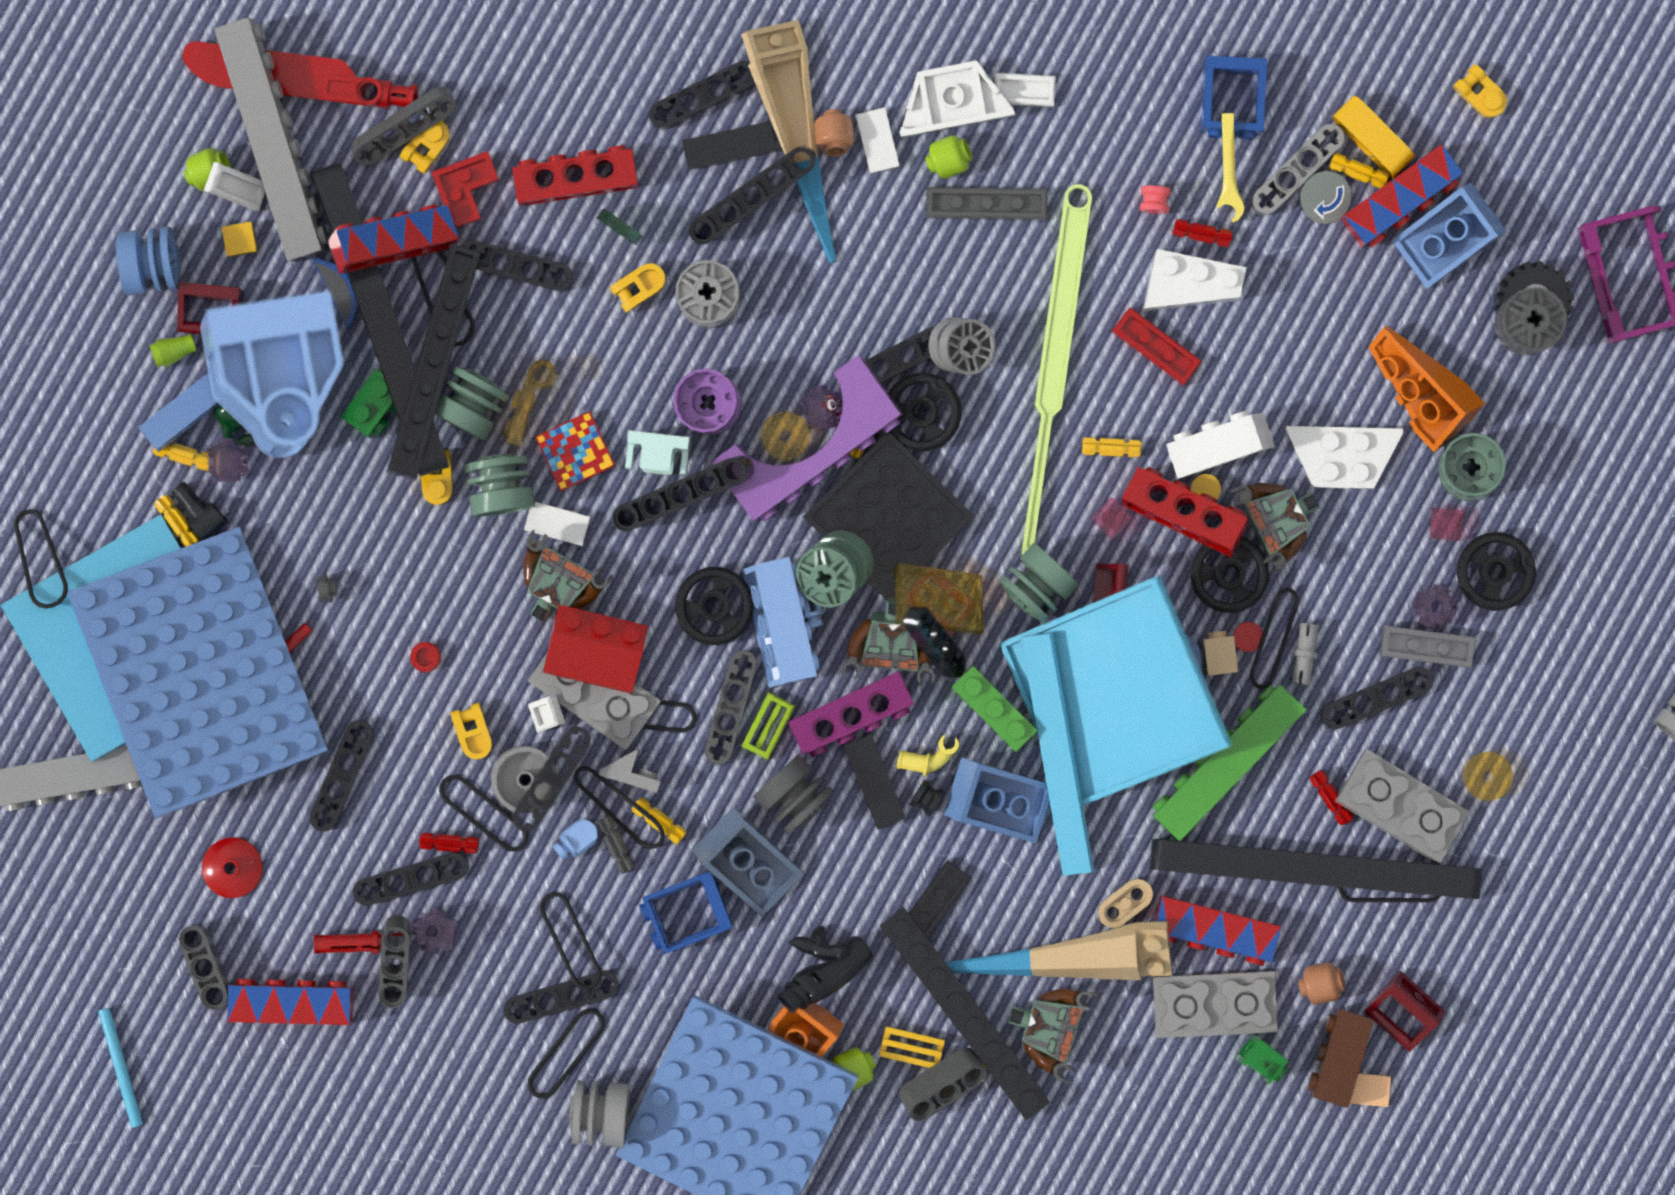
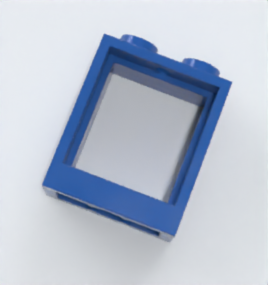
M1207 55L1204 60L1201 132L1208 133L1210 138H1222V121H1211L1213 73L1257 75L1255 123L1234 122V134H1238V139H1256V135H1261L1264 131L1267 59Z
M710 871L642 897L644 903L639 905L645 921L651 920L655 932L650 934L656 950L662 949L664 954L733 928L714 875ZM702 882L718 925L670 943L654 901Z

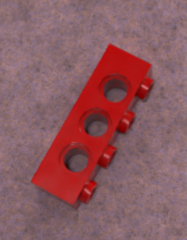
M626 145L609 147L608 152L596 154V150H586L578 152L579 157L568 159L566 155L562 154L548 157L549 162L537 163L536 159L519 161V166L512 167L517 203L520 207L638 189L639 185L633 150L626 149ZM603 163H609L613 166V173L606 178L600 177L597 174L599 165ZM576 167L582 169L584 174L580 181L571 182L567 179L570 169ZM544 172H549L554 177L552 184L547 187H542L537 183L539 175Z
M1138 467L1122 496L1123 507L1232 558L1248 527V518L1244 517L1245 513L1233 506L1225 508L1217 504L1218 501L1208 494L1201 493V495L1191 492L1188 485L1178 480H1174L1172 483L1162 478L1163 475L1153 468L1147 467L1145 470ZM1161 491L1167 495V498L1162 502H1156L1151 499V495L1154 492ZM1183 504H1189L1194 507V511L1189 515H1183L1178 511V508ZM1210 517H1217L1222 521L1221 525L1216 528L1208 527L1205 522Z

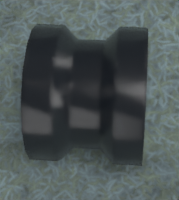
M924 779L909 805L913 808L919 807L923 809L924 814L930 817L945 791L932 788L930 783Z

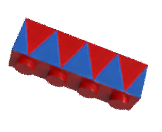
M1441 144L1341 218V221L1361 248L1368 243L1371 247H1374L1386 238L1383 232L1391 226H1394L1397 230L1410 221L1411 218L1408 214L1418 208L1422 212L1436 202L1433 199L1435 194L1441 190L1444 194H1447L1460 183L1457 178L1463 172Z
M433 204L411 214L409 211H401L392 215V218L384 220L381 217H374L366 220L364 224L353 226V223L340 225L335 229L328 242L338 272L343 274L449 250L451 244H456L459 240V236L448 205L437 208V205Z
M1160 895L1154 922H1167L1169 942L1175 943L1176 938L1188 941L1187 947L1203 951L1207 945L1217 948L1216 954L1230 958H1234L1235 953L1246 955V962L1264 966L1265 961L1273 962L1281 930L1279 925Z
M237 978V984L228 985L227 1022L350 1025L353 1023L354 987L346 986V981L330 980L328 981V986H316V980H297V985H285V979H267V984H255V979Z

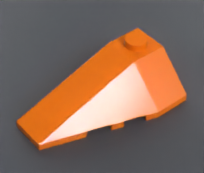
M812 1004L805 1010L799 1008L793 1013H790L783 1006L773 1018L768 1031L822 1057L838 1038L844 1023L821 1005Z

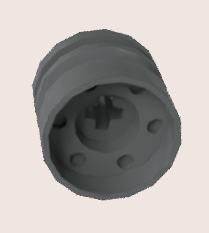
M1541 287L1526 288L1516 292L1499 307L1495 317V332L1500 343L1509 351L1518 355H1535L1552 347L1562 337L1567 325L1566 310L1562 301L1553 292ZM1531 313L1533 317H1539L1540 320L1539 323L1535 324V328L1533 323H1527L1526 318L1531 316Z
M800 754L795 756L753 796L766 811L778 804L780 805L782 810L775 818L777 823L787 814L793 819L783 828L787 834L805 826L825 807L830 795L834 792L830 786L820 795L814 790L824 781L821 777L809 784L806 782L805 778L812 770V767Z

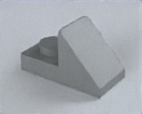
M640 749L605 766L599 772L600 776L655 793L659 792L662 782L656 779L657 773L641 768L638 773L633 772Z

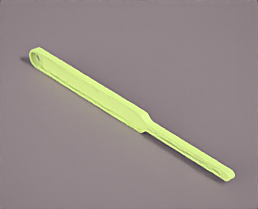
M1081 184L1068 188L1063 203L1034 405L1040 413L1041 419L1022 555L1035 543L1052 418L1062 409L1092 202L1090 190ZM1074 189L1085 191L1088 196L1086 205L1081 208L1073 207L1068 200L1070 192Z

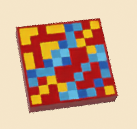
M590 411L535 436L561 492L615 467V463Z

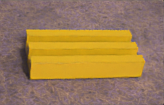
M886 1026L879 1056L931 1068L940 1062L945 1039ZM890 1034L936 1044L937 1048L936 1050L889 1040ZM887 1046L934 1056V1062L886 1051Z

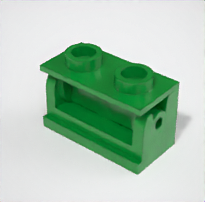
M1254 1034L1235 1057L1244 1066L1248 1064L1259 1074L1263 1075L1262 1079L1269 1085L1273 1080L1278 1083L1288 1070L1285 1066L1288 1060Z

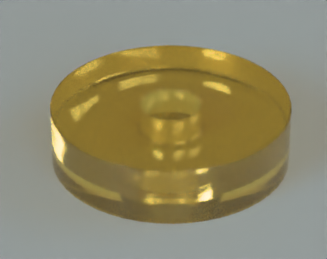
M787 411L775 413L766 420L762 427V444L767 453L776 459L785 461L795 459L806 450L809 443L808 426L795 413ZM784 430L791 433L790 440L786 442L779 438L780 433Z
M1482 752L1474 755L1467 761L1463 769L1462 779L1466 790L1473 797L1492 801L1501 798L1508 792L1512 784L1513 773L1510 764L1504 757L1493 752ZM1487 770L1493 775L1490 782H1485L1482 778L1483 773Z

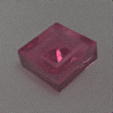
M1112 497L1090 518L1111 540L1133 519Z
M1432 508L1429 539L1461 541L1463 511Z

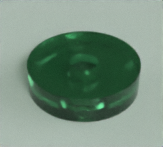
M604 208L596 217L635 246L643 236Z

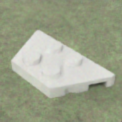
M977 60L917 72L912 95L907 105L906 116L900 129V137L905 138L1016 115L1014 109Z
M1286 426L1285 432L1293 444L1296 455L1303 465L1312 488L1374 489L1403 434V429Z

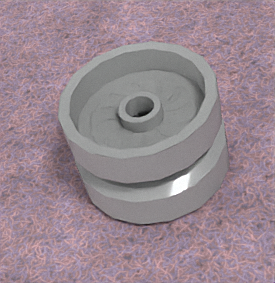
M528 745L515 746L503 752L494 763L491 772L492 790L499 802L509 810L514 811L549 756L539 748ZM552 762V764H551L552 771H553L555 774H558V770H557L556 766L554 765V763ZM522 774H528L531 777L529 778L531 781L528 785L520 784L519 778ZM540 783L536 786L535 796L539 800H547L551 797L552 788L549 784ZM529 797L526 803L531 804V807L527 812L521 811L520 813H533L536 808L541 810L545 806L536 804Z

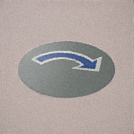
M1322 171L1314 174L1306 181L1301 191L1303 211L1311 220L1317 223L1329 224L1336 222L1346 214L1350 207L1352 197L1350 186L1345 178L1338 173Z

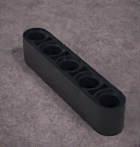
M798 146L698 216L689 227L691 239L698 244H707L809 173L816 163L815 152L807 146ZM796 153H807L810 157V165L806 168L797 167L794 163ZM779 169L784 172L786 180L783 185L776 186L770 182L769 174L772 170ZM746 188H757L761 193L760 201L757 203L748 202L744 194ZM729 204L735 208L736 216L733 220H725L721 217L720 208L722 205ZM697 223H708L711 227V235L707 238L699 237L695 231Z
M742 455L726 459L619 505L613 512V523L621 531H630L749 480L754 472L753 463L748 457ZM734 462L742 467L743 473L740 478L735 477L731 471ZM706 474H710L715 479L716 484L713 490L705 485L704 479ZM679 486H684L688 491L689 495L686 501H683L678 496ZM653 497H656L661 502L660 512L654 511L651 507ZM626 509H630L634 513L635 520L633 524L627 522L624 517Z

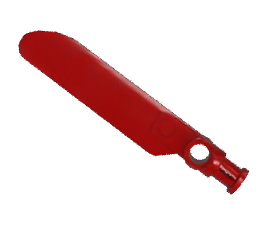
M195 41L185 46L182 55L183 61L192 73L214 86L233 89L219 44ZM265 50V52L269 51L272 56L274 69L271 71L274 81H279L284 96L389 109L391 106L405 107L418 99L419 96L417 84H412L409 87L394 85L393 81L357 77L348 64L340 59ZM370 85H376L378 89L377 96L372 100H367L365 97L366 88Z

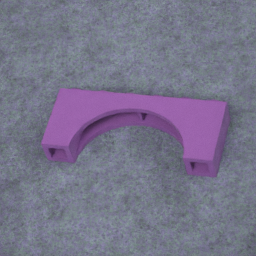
M857 355L834 372L842 391V415L835 433L828 443L816 454L794 464L772 465L755 459L743 450L739 444H735L711 461L712 465L739 455L746 456L752 461L754 466L752 477L746 482L730 488L752 521H757L758 519H761L763 522L767 521L778 512L775 508L783 501L787 504L792 503L802 495L800 489L810 483L812 487L827 477L824 472L834 465L836 469L840 468L851 460L849 454L857 448L861 451L865 450L876 442L873 436L884 430L887 434L900 424L898 418L903 413L861 355ZM734 462L731 471L735 477L740 478L743 473L742 467Z

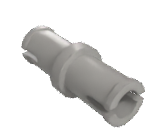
M1300 623L1297 649L1293 651V656L1296 658L1291 680L1292 684L1300 685L1301 674L1303 673L1301 684L1303 686H1311L1313 661L1317 660L1318 655L1315 652L1319 630L1318 625L1310 624L1309 636H1307L1308 623Z

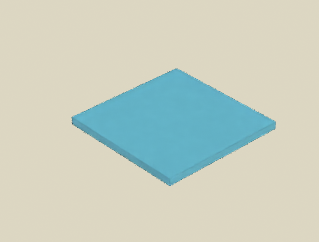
M161 514L64 568L63 573L68 584V592L181 549ZM58 572L32 587L36 600L44 604L57 601L63 593V584ZM28 589L2 603L0 606L91 762L93 763L126 744L68 593L61 604L47 609L38 607L32 602Z
M1160 575L999 643L1037 730L1021 637L1053 632L1083 805L1232 746V742Z

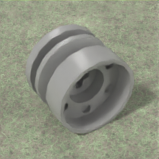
M701 260L689 265L680 274L676 284V300L682 314L690 323L701 328H717L728 323L735 316L740 305V289L735 275L725 265L714 260ZM704 286H709L711 290H716V293L711 294V300H706L702 295L699 296V293L704 292Z
M577 1080L576 1089L571 1097L569 1113L572 1144L580 1145L582 1133L587 1131V1145H593L596 1133L602 1132L604 1146L625 1147L626 1139H624L628 1127L630 1084L610 1082L606 1095L602 1096L599 1094L598 1081L592 1082L589 1095L586 1094V1080Z

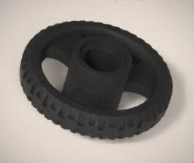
M915 373L899 380L888 392L903 413L898 420L908 418L913 425L922 427L925 431L924 441H917L903 434L898 426L891 430L890 433L904 447L914 451H931L945 445L956 434L962 418V406L956 390L945 379L931 373ZM919 383H927L928 390L925 397H915L908 405L898 401L899 395L906 388ZM947 396L951 406V418L947 428L943 430L935 423L939 417V408L936 403L940 398ZM925 403L930 408V416L926 420L920 421L915 416V409L919 404Z
M1491 532L1476 537L1463 549L1457 563V580L1461 591L1469 601L1486 610L1501 611L1518 605L1528 596L1535 583L1536 567L1531 551L1521 540L1507 533ZM1489 543H1503L1512 547L1518 554L1511 561L1503 556L1490 557L1486 552L1485 546ZM1469 562H1476L1480 565L1479 577L1486 585L1484 591L1480 594L1470 584L1468 578ZM1493 563H1498L1503 568V576L1499 580L1493 579L1489 574V568ZM1514 573L1525 575L1519 590L1511 597L1502 600L1499 595L1500 586L1510 582Z
M1242 537L1232 558H1226L1219 562L1216 567H1210L1204 563V559L1214 549L1202 545L1196 552L1190 568L1191 584L1200 601L1207 607L1222 613L1241 612L1256 604L1263 596L1269 581L1268 563L1264 564L1263 562L1266 557L1261 549L1251 540ZM1249 558H1254L1258 567V581L1253 591L1248 590L1243 585L1246 577V569L1243 563ZM1224 566H1233L1237 570L1238 576L1234 582H1227L1223 579L1221 572ZM1214 580L1220 588L1231 590L1233 593L1232 603L1222 602L1213 598L1203 585L1207 581Z
M707 567L692 573L682 583L676 596L675 611L680 626L692 639L706 645H723L732 642L745 632L753 616L754 603L749 586L737 573L722 567ZM713 578L714 589L706 592L701 597L699 603H691L686 600L695 584L703 579ZM733 585L738 588L743 599L741 618H735L729 614L730 602L725 594ZM713 597H717L723 602L722 611L716 615L709 614L706 610L707 601ZM700 615L709 621H720L723 626V634H705L696 629L691 622Z

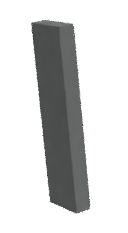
M927 187L926 219L1047 220V189Z

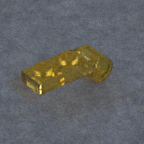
M546 360L535 361L530 366L522 390H516L512 402V407L516 408L513 420L508 419L504 431V436L508 437L507 443L509 445L521 448L537 389H550L557 382V371ZM540 367H547L551 370V377L547 382L540 383L535 379V373Z

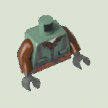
M1270 483L1242 485L1231 489L1230 493L1237 492L1240 495V501L1234 503V505H1242L1268 556L1263 560L1264 564L1272 561L1275 564V570L1271 573L1276 574L1286 566V563L1297 556L1307 539L1306 530L1310 525L1305 515L1320 508L1314 494L1310 492L1296 499L1291 489L1285 490L1280 484Z
M532 530L526 540L527 550L523 560L524 583L528 587L527 592L538 598L530 615L545 623L554 607L558 609L559 605L581 610L594 603L603 588L613 580V575L611 574L607 579H603L600 575L603 567H599L594 573H591L544 546L548 539L547 534H544L541 541H537L533 536L535 530Z
M888 598L886 600L885 612H873L871 619L864 620L851 636L847 652L849 661L844 664L841 670L843 677L845 676L846 668L849 666L856 669L854 680L860 675V666L918 671L919 666L921 670L917 673L918 683L922 686L921 677L923 674L928 673L932 676V685H934L936 677L931 669L933 663L905 629L904 600Z
M1060 988L1043 993L1039 999H1033L1030 1011L1013 1006L1008 1023L1024 1028L1021 1040L1025 1043L1026 1053L1037 1066L1055 1075L1057 1080L1068 1084L1070 1081L1064 1078V1072L1067 1069L1076 1072V1069L1065 1063H1067L1083 1010L1096 1009V1007L1088 1005L1087 999L1089 996L1097 997V993Z

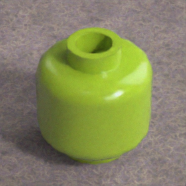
M950 135L930 144L929 155L925 159L931 173L937 172L942 179H948L967 171L969 162L973 160L969 145L964 138L960 139L956 135Z
M209 147L189 156L186 161V170H184V176L188 184L192 187L195 186L200 191L206 192L204 189L214 162L231 168L226 154L221 150L217 151Z
M852 1047L833 1057L831 1062L859 1075L851 1092L869 1084L873 1080V1069L876 1068V1064L869 1052L864 1053L861 1049Z

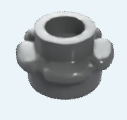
M324 573L323 577L316 578L320 602L329 600L331 603L332 596L337 595L334 577L328 578L327 573Z

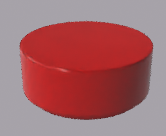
M1253 622L1239 624L1234 629L1232 635L1234 636L1236 648L1243 652L1257 650L1263 631Z
M421 642L412 649L410 660L413 667L418 671L431 672L440 665L441 652L435 644Z

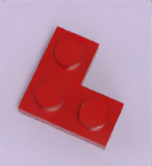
M488 151L431 172L443 205H448L456 229L482 220L471 191L499 181Z

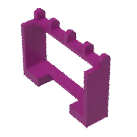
M1660 205L1589 222L1577 228L1609 344L1675 327V292H1672L1667 273L1668 269L1675 268V261L1664 262L1659 240L1669 238L1668 232L1657 234L1652 217L1653 214H1658L1662 211ZM1643 217L1671 320L1624 332L1618 309L1615 310L1600 255L1602 247L1597 229Z

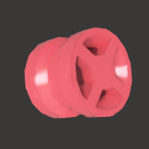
M1152 185L1141 186L1143 202L1140 204L1139 211L1151 214H1168L1170 206L1167 204V198L1171 195V188Z

